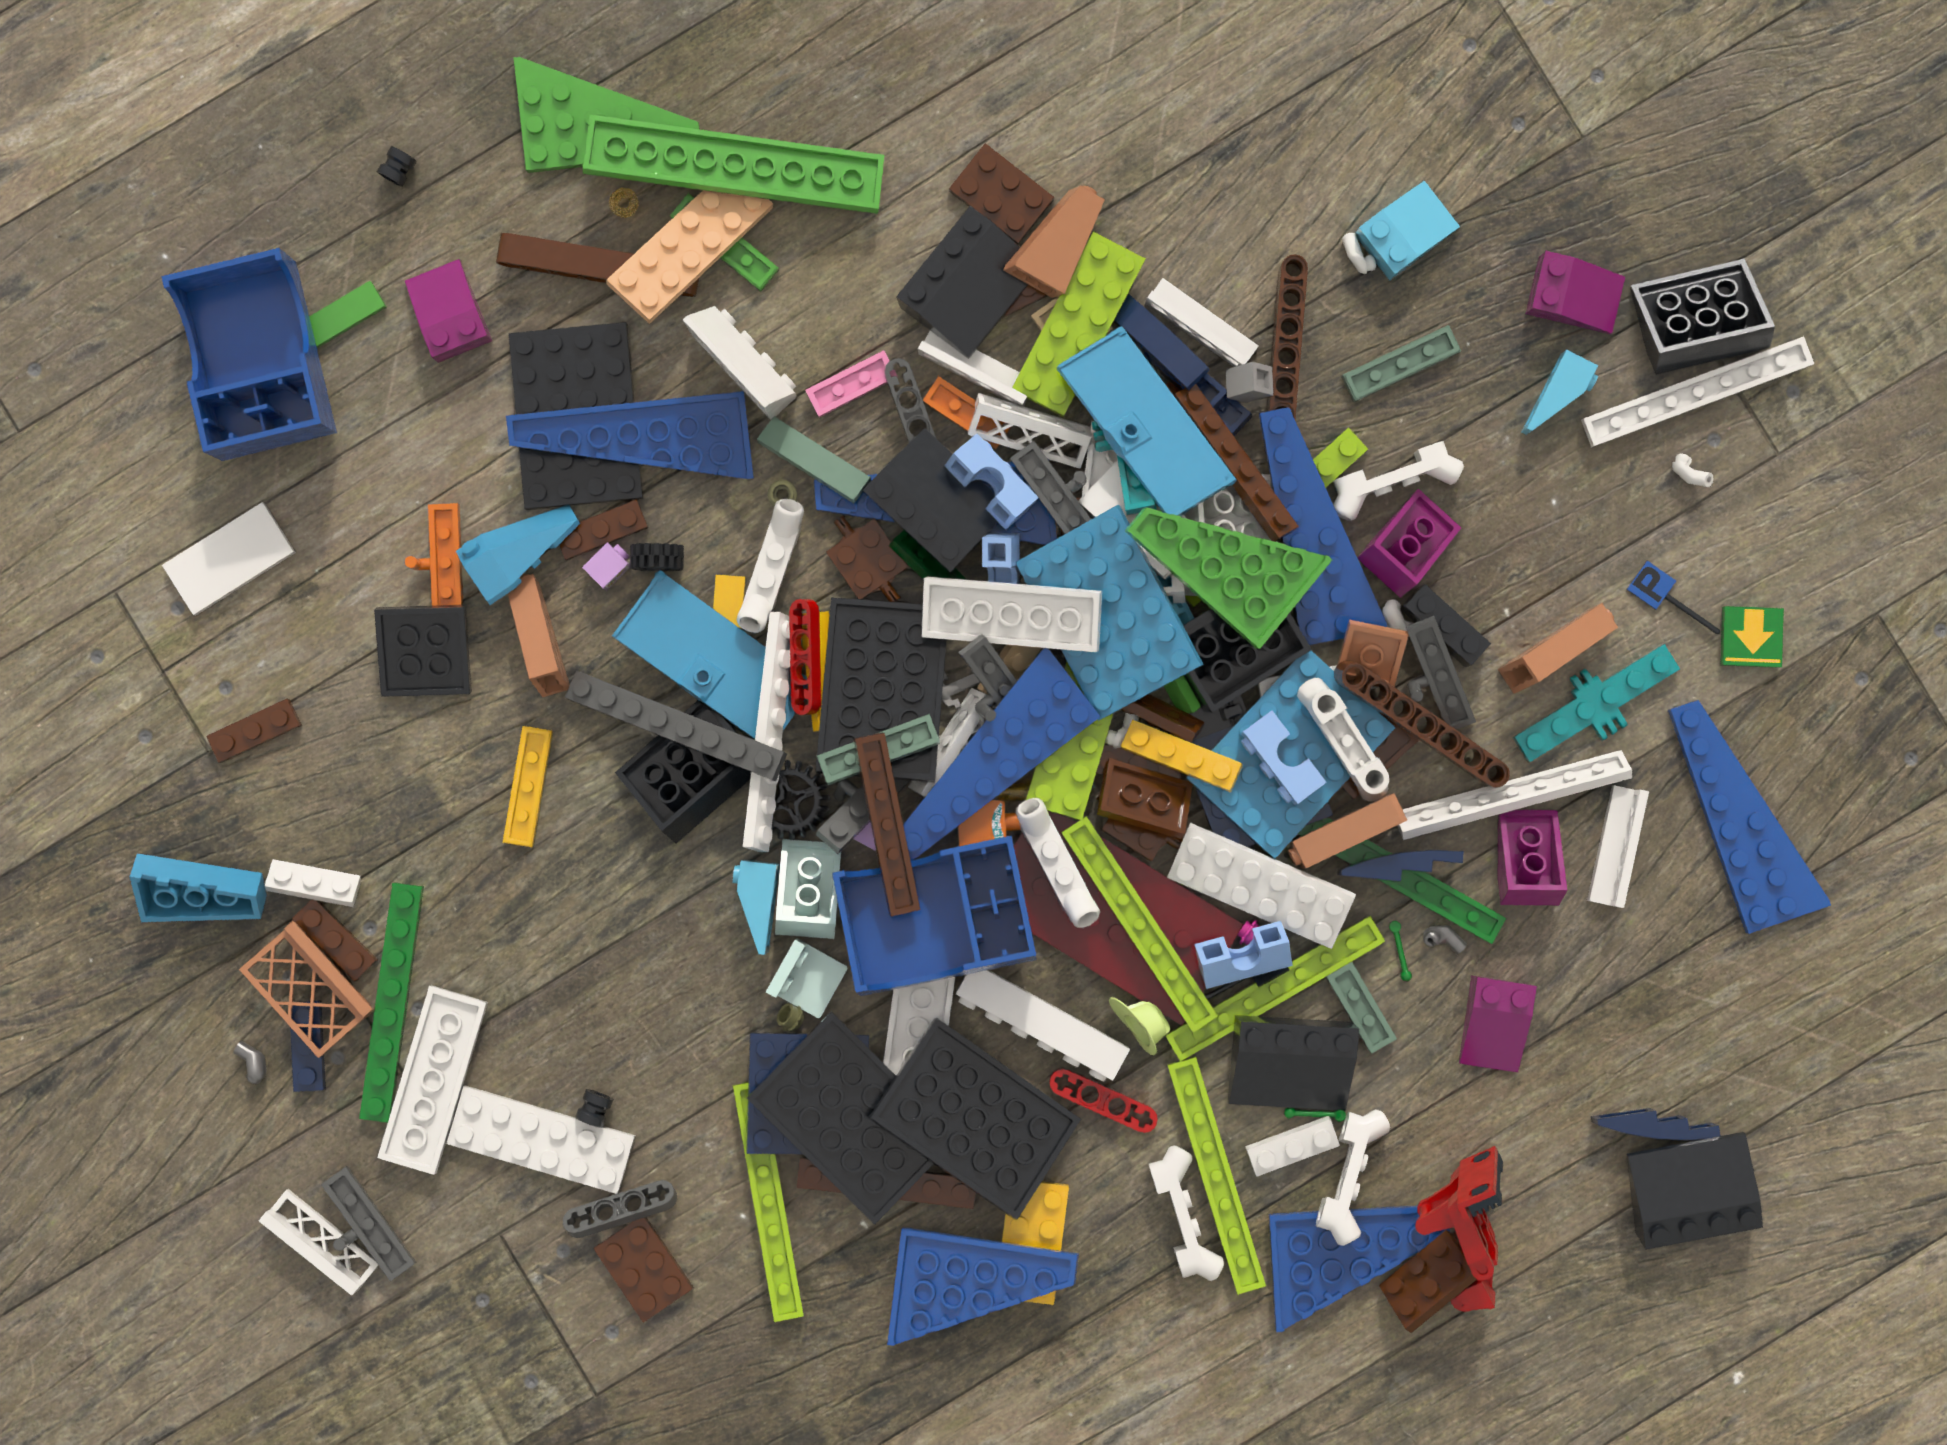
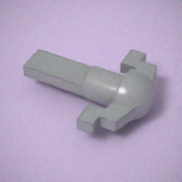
M944 671V679H943V681H945V680L948 679V677H947L945 671ZM971 674L948 685H945L943 682L942 702L948 708L952 706L955 709L961 708L958 698L952 700L950 696L980 684L979 680L974 674Z

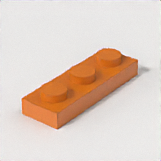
M938 376L924 397L923 403L968 432L975 412L976 400ZM981 415L976 429L988 432L997 426L992 418ZM1011 427L1004 430L1006 435L1011 429ZM987 441L994 450H997L1000 445Z

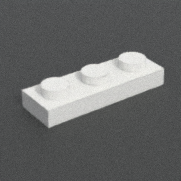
M272 860L265 889L270 892L354 907L361 877L359 875Z
M1329 1116L1247 1145L1245 1148L1257 1177L1336 1148L1340 1144Z

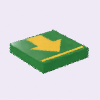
M1723 606L1720 666L1781 668L1784 608Z

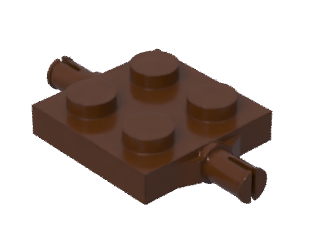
M844 515L840 517V520L846 528L842 526L838 519L835 520L834 524L844 537L826 553L856 597L862 600L871 593L882 591L889 602H895L889 592H891L896 601L899 600L901 597L891 583L908 566L888 546L891 541L877 521L873 519L863 527L853 530Z
M1100 793L1097 796L1096 800L1100 799ZM1110 818L1107 819L1101 831L1150 862L1166 843L1179 850L1183 839Z

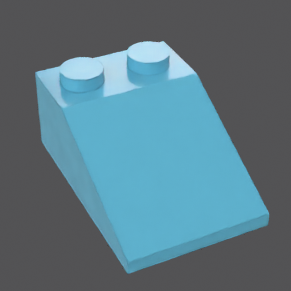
M1423 181L1361 225L1355 234L1369 255L1374 256L1376 264L1390 281L1459 229L1460 226L1428 184Z
M741 860L740 865H735L733 883L737 884V893L758 954L765 955L769 952L780 864Z

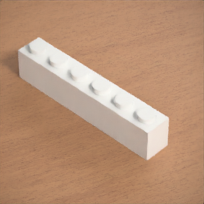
M990 970L966 974L956 991V995L960 996L958 1002L972 1010L976 1006L987 1011L984 1016L998 1024L1004 1020L1013 1025L1011 1031L1025 1039L1028 1034L1039 1040L1036 1044L1050 1053L1054 1049L1065 1054L1063 1060L1076 1067H1079L1080 1063L1091 1068L1089 1071L1090 1075L1103 1082L1106 1078L1114 1080L1130 1051L1128 1046Z

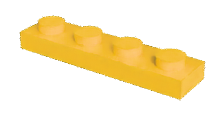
M1133 719L1121 744V748L1228 792H1232L1243 767L1242 763Z

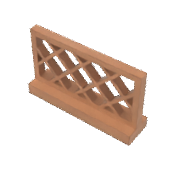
M292 921L284 928V931L239 970L313 1053L320 1058L362 1020L371 1015L375 1009L295 921ZM284 939L293 947L292 960L275 959L276 946ZM271 951L270 959L263 958ZM297 952L304 960H296ZM258 962H270L269 980L256 979L249 969ZM274 963H292L290 981L273 980ZM296 964H308L313 969L312 982L295 981ZM316 975L324 982H316ZM260 983H268V991ZM273 984H290L289 1002H278L272 997ZM294 985H311L310 1003L293 1002ZM316 986H328L333 991L332 1004L314 1003ZM336 996H337L344 1004H336ZM280 1005H288V1014ZM293 1006H310L309 1024H296L292 1019ZM314 1007H331L330 1025L313 1024ZM336 1008H348L356 1017L347 1026L334 1025ZM300 1027L308 1028V1036ZM329 1028V1041L319 1049L312 1041V1029ZM334 1029H342L334 1036Z

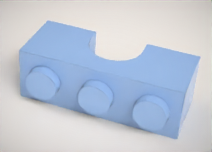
M975 434L956 450L944 465L964 487L974 480H984L992 486L995 497L985 509L1005 530L1024 515L1039 498L1030 485L1024 483L1013 471L1012 467L1003 461L993 451L991 445L978 434Z
M991 532L983 536L982 567H987L988 582L1020 584V571L1016 565V562L1020 560V533Z
M1272 710L1241 733L1244 737L1241 740L1242 745L1250 755L1256 753L1262 761L1259 765L1260 769L1268 779L1274 777L1280 785L1277 791L1286 803L1292 801L1294 805H1297L1327 783L1309 758L1294 767L1286 766L1279 760L1277 755L1278 745L1290 733Z
M1278 921L1252 928V941L1240 949L1228 948L1224 937L1195 944L1198 966L1206 989L1293 966L1290 944L1282 922Z

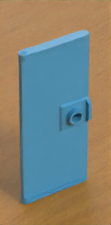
M1122 326L1057 366V371L1103 431L1108 444L1117 456L1124 459L1163 513L1181 516L1236 482L1237 479Z
M657 571L650 585L612 637L755 740L766 647L668 577L663 571ZM790 671L788 680L789 693L786 697L785 706L786 721L783 725V730L796 713L791 704ZM803 685V689H808V685Z

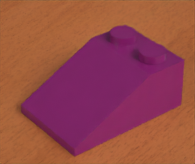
M1545 251L1538 258L1525 314L1612 334L1625 276L1575 257Z
M460 259L405 280L420 330L430 355L436 362H442L493 341Z
M1417 489L1374 536L1357 558L1401 598L1420 582L1460 531L1461 527L1421 490Z
M1512 810L1498 814L1497 879L1500 905H1560L1568 890L1557 810Z
M1471 975L1459 1064L1518 1073L1533 1016L1537 986Z

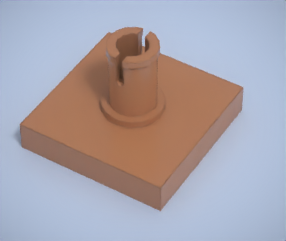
M1349 620L1338 664L1343 661L1359 663L1395 687L1409 636L1408 631ZM1353 667L1346 672V680L1353 681L1356 677V671Z

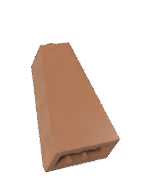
M1080 185L1069 190L1008 261L1003 270L1052 298L1065 294L1105 199L1099 197L1097 192L1088 186Z
M522 574L519 577L522 582L508 593L529 679L543 698L568 690L570 684L540 583L534 574Z
M1600 603L1500 667L1498 671L1514 694L1542 681L1616 630L1618 626L1614 622V616L1605 608L1603 603Z
M1389 794L1289 843L1291 849L1288 850V853L1295 866L1300 865L1301 869H1306L1407 821V818L1395 794Z

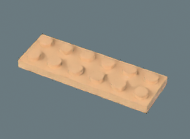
M703 190L606 280V284L650 324L773 209V203L765 198Z

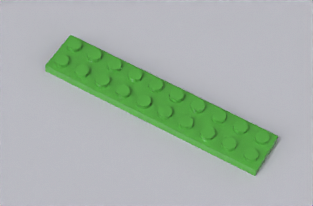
M590 114L583 174L878 214L885 155Z

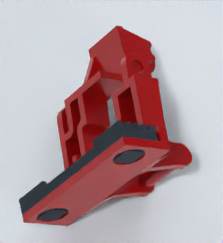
M1496 1146L1461 1160L1460 1166L1450 1177V1183L1428 1198L1421 1200L1417 1207L1420 1216L1416 1220L1415 1228L1418 1233L1427 1235L1436 1231L1455 1228L1466 1262L1470 1267L1472 1275L1477 1279L1451 1300L1454 1308L1463 1312L1495 1308V1291L1492 1287L1494 1266L1498 1265V1245L1486 1212L1489 1211V1206L1494 1209L1495 1203H1497L1498 1207L1502 1205L1500 1174L1503 1172V1160Z

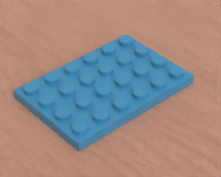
M1120 505L1112 507L1016 562L1027 585L1102 591L1099 651L1086 652L1061 649L1084 695L1101 716L1098 718V721L1204 665L1141 545L1125 532V529L1130 524Z
M1312 651L1296 659L1213 748V752L1238 761L1243 765L1232 792L1191 776L1186 778L1274 859L1350 778L1349 773L1315 720L1298 699L1297 694L1300 686L1312 678L1322 679L1330 690L1335 691L1347 707L1345 710L1372 752L1395 729L1377 710L1341 687L1335 681L1334 671ZM1271 710L1290 733L1278 745L1277 755L1279 760L1286 766L1294 767L1309 758L1327 782L1297 805H1294L1292 801L1289 803L1285 802L1277 791L1280 785L1274 777L1271 779L1266 777L1259 767L1262 761L1256 753L1250 755L1241 743V740L1244 739L1241 733Z

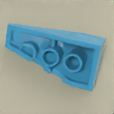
M566 505L480 534L473 540L464 543L461 548L456 550V553L469 576L489 605L514 590L522 582L519 577L530 566L535 569L541 563L540 556L548 548H556L580 522L570 505Z

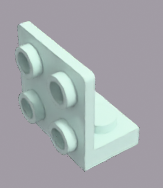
M796 938L766 993L775 998L779 996L797 1007L800 1006L802 1010L816 1018H820L848 967Z

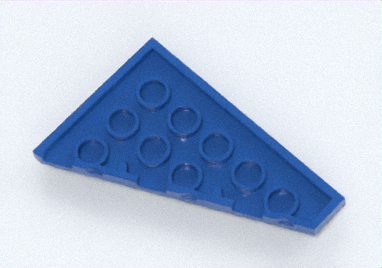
M1418 1205L1349 1209L1361 1230V1235L1356 1240L1342 1246L1337 1244L1330 1230L1316 1227L1318 1211L1268 1214L1275 1331H1285L1284 1329L1302 1319L1308 1318L1315 1311L1334 1303L1348 1292L1370 1282L1374 1277L1380 1276L1401 1264L1400 1262L1419 1253L1445 1230L1427 1235L1418 1233L1415 1228L1416 1220L1420 1216L1417 1211Z
M903 1227L900 1236L887 1345L894 1346L898 1343L957 1325L1029 1299L1073 1286L1076 1283L1079 1253Z

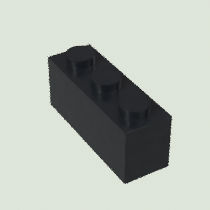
M1426 584L1418 587L1400 608L1415 623L1434 616L1448 652L1464 667L1472 666L1491 645L1484 636Z

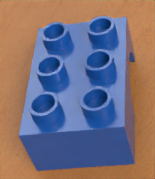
M280 248L161 276L164 289L170 294L180 314L189 343L192 359V379L187 381V387L204 453L225 461L337 433L296 261Z
M1012 836L944 849L931 856L911 861L920 910L892 917L888 912L880 868L860 871L842 870L832 873L855 991L859 996L1037 960Z

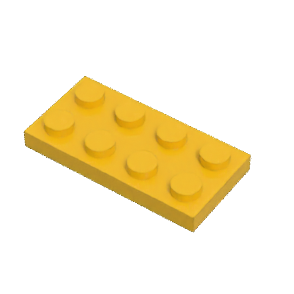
M1042 1181L1017 1220H1014L1005 1213L1002 1242L1061 1251L1069 1185ZM1056 1291L1029 1299L1026 1302L1054 1305Z

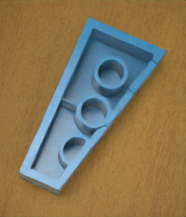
M137 854L130 874V881L141 922L261 919L267 897L263 875L260 872Z

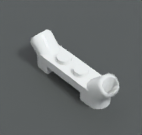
M1444 441L1414 452L1417 463L1370 480H1366L1363 469L1334 480L1333 483L1338 496L1333 505L1340 518L1352 521L1356 519L1368 494L1375 493L1376 497L1392 492L1391 486L1401 482L1404 487L1420 482L1419 476L1428 474L1449 485L1455 484L1464 468L1463 462L1448 455Z
M781 499L774 506L772 518L736 619L738 625L748 632L759 633L763 631L769 620L770 612L774 611L783 578L801 532L804 508L794 500Z
M1312 678L1300 686L1297 697L1309 711L1358 788L1360 796L1367 801H1376L1382 798L1389 789V774L1380 759L1375 757L1345 710L1347 707L1335 691L1330 690L1320 678Z
M1030 798L1023 801L1016 808L1021 831L1050 882L1061 908L1075 927L1083 928L1090 926L1098 919L1100 910L1090 895L1051 820L1044 802L1038 798Z
M1376 1109L1364 1116L1352 1112L1347 1113L1338 1141L1349 1144L1336 1195L1334 1199L1329 1197L1322 1198L1319 1207L1316 1227L1330 1230L1338 1245L1344 1246L1361 1235V1230L1353 1218L1349 1206L1351 1200L1355 1201L1359 1193L1360 1184L1356 1183L1359 1171L1363 1172L1367 1164L1368 1155L1364 1154L1367 1144L1386 1135L1390 1130V1124L1385 1114Z
M1176 1145L1170 1146L1163 1160L1149 1163V1168L1157 1193L1161 1194L1169 1191L1184 1240L1183 1245L1173 1247L1183 1278L1198 1274L1212 1281L1217 1279L1224 1266L1223 1258L1198 1244L1196 1237L1201 1236L1196 1218L1190 1219L1187 1209L1193 1207L1188 1190L1182 1191L1180 1186L1193 1158L1184 1149Z

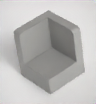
M1249 362L1227 369V398L1248 403L1273 396L1272 367Z

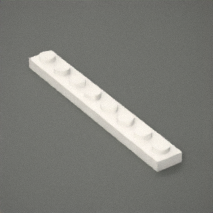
M1803 336L1586 417L1581 421L1592 448L1814 364V361Z
M770 612L755 741L782 751V732L786 721V697L789 693L790 625L788 615L781 612ZM751 772L743 847L757 852H769L772 840L773 813L776 808V785L779 775L775 782Z
M1622 750L1512 779L1501 787L1487 786L1402 809L1407 821L1397 825L1403 840L1631 779L1632 769Z

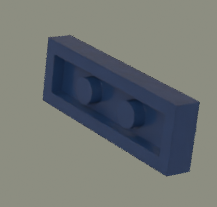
M315 1000L314 1003H322V1001ZM297 1001L300 1003H310V1001ZM293 1006L292 1019L296 1024H309L310 1006ZM314 1007L313 1024L323 1025L322 1007ZM290 1027L293 1092L325 1090L324 1055L318 1058ZM300 1027L308 1036V1028ZM313 1028L312 1041L319 1049L324 1046L323 1028Z

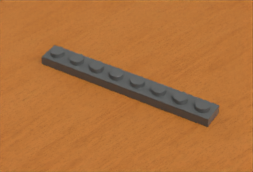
M577 670L565 696L570 701L775 782L787 756V753Z

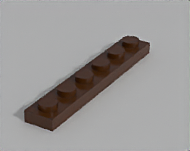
M1197 384L1189 391L1185 388L1175 393L1174 397L1237 479L1232 487L1271 541L1276 542L1299 527Z
M885 733L854 738L889 915L892 917L918 911L920 906Z
M800 1157L797 1188L842 1193L807 1157ZM925 1172L899 1200L974 1209L976 1193L950 1174Z

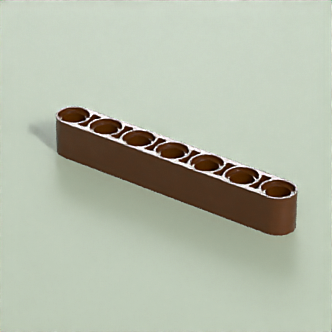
M501 233L496 263L510 268L606 283V280L634 254L512 233ZM699 278L680 296L696 297Z
M1297 254L1286 257L1278 271L1270 364L1273 375V396L1268 397L1267 411L1289 407L1294 419H1296L1308 275L1306 260ZM1289 264L1297 265L1300 269V275L1296 277L1290 276L1286 272V266ZM1286 293L1294 294L1298 299V304L1295 306L1287 305L1284 302L1283 295ZM1284 322L1292 323L1296 330L1295 334H1284L1281 330V324ZM1282 351L1289 352L1293 357V363L1289 365L1281 363L1278 354ZM1279 380L1287 381L1291 387L1290 393L1282 394L1278 392L1276 382Z
M1343 661L1336 666L1334 678L1341 687L1476 780L1492 787H1501L1508 782L1510 771L1505 763L1365 666L1352 661ZM1353 667L1356 671V677L1352 682L1348 683L1346 672ZM1378 684L1380 688L1379 695L1372 699L1369 695L1370 689L1373 685ZM1401 700L1403 710L1400 714L1395 715L1393 707L1397 701ZM1425 717L1427 725L1424 730L1419 732L1417 729L1418 720ZM1448 733L1450 742L1443 748L1441 746V738L1444 734ZM1472 749L1473 759L1466 764L1464 761L1465 753ZM1495 765L1497 773L1493 779L1489 780L1488 770Z

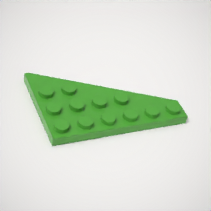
M514 57L527 173L583 167L590 114L700 129L699 123L695 120L530 60Z
M1147 507L1143 508L1125 529L1128 535L1256 649H1260L1332 561L1327 555H1320L1304 549L1290 547L1286 544L1249 536L1241 532L1193 521Z

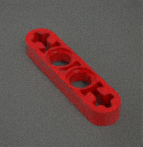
M797 599L791 604L789 611L791 704L794 712L797 714L812 715L817 713L821 707L820 612L814 600ZM802 609H806V615H802ZM802 625H807L808 629H802ZM804 634L809 638V646L806 650L801 646V638ZM804 664L810 670L807 680L803 678L801 672ZM803 685H809V689H803ZM804 699H808V705L804 704Z
M1059 1068L1050 1075L1049 1083L1052 1091L1063 1098L1139 1132H1150L1157 1125V1114L1149 1105L1066 1068ZM1063 1074H1067V1080L1076 1085L1077 1079L1083 1081L1077 1088L1076 1097L1070 1095L1073 1089L1064 1086L1062 1090L1058 1089V1083L1054 1081L1055 1078H1061ZM1086 1086H1094L1098 1090V1098L1094 1102L1089 1103L1082 1099L1081 1092ZM1114 1098H1120L1125 1102V1110L1118 1115L1112 1114L1108 1109L1109 1102ZM1131 1104L1137 1106L1133 1111L1139 1114L1148 1111V1116L1152 1119V1122L1150 1124L1145 1123L1142 1127L1139 1126V1120L1136 1117L1130 1116V1121L1124 1119L1130 1112Z

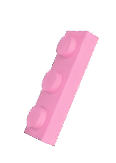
M885 351L806 389L805 391L818 417L820 418L887 384L884 369L890 360ZM894 369L890 371L891 377L896 376L898 378Z

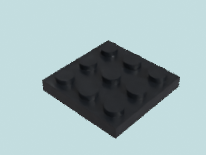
M466 605L376 607L374 609L381 697L470 694L472 692Z

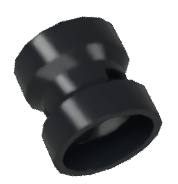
M391 146L387 152L386 162L380 164L376 172L390 182L403 187L407 180L406 173L414 168L417 161L405 152Z
M586 1089L583 1095L584 1104L578 1109L575 1118L586 1124L603 1128L606 1121V1110L611 1108L614 1099L598 1091Z

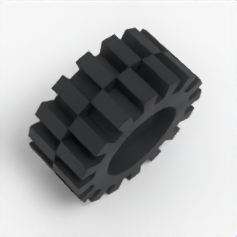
M636 543L630 545V569L670 572L680 571L684 568L683 545L668 543Z

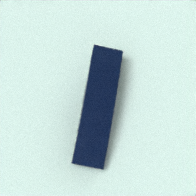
M1130 294L1126 296L1113 322L1119 327L1122 326L1133 342L1147 352L1156 364L1189 391L1210 371L1209 367Z
M1147 352L1143 354L1170 383L1175 384V387H1178L1180 390L1185 389L1184 386L1156 364ZM1208 373L1196 383L1233 436L1252 418L1251 412L1238 401L1227 398V389Z
M1423 850L1393 853L1338 869L1337 875L1401 881L1402 870L1432 872L1433 861L1463 863L1464 851Z
M1651 1108L1591 1116V1122L1599 1126L1626 1134L1655 1139L1698 1140L1721 1136L1719 1125L1705 1123L1689 1126L1688 1118L1677 1115L1657 1118L1656 1110Z

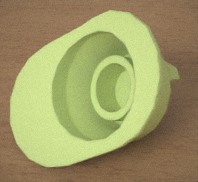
M1111 997L1109 1003L1116 1015L1131 1030L1143 1049L1150 1055H1155L1157 1053L1156 1044L1170 1031V1025L1161 1010L1150 1002L1141 1001L1126 1006L1120 1000Z

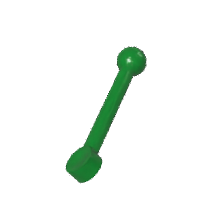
M1392 921L1389 923V930L1393 932L1402 968L1400 977L1403 981L1408 982L1412 979V973L1408 971L1400 938L1401 924L1398 921Z
M1288 1107L1284 1110L1285 1117L1289 1119L1294 1116H1329L1341 1122L1346 1118V1113L1343 1110H1335L1334 1112L1307 1111Z

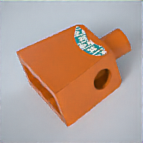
M991 800L958 826L959 846L1006 837V831L1021 830L1016 813H1005V801Z

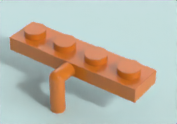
M428 504L430 558L417 559L413 556H408L405 559V565L413 570H430L432 606L463 605L462 563L456 553V550L461 548L460 504Z

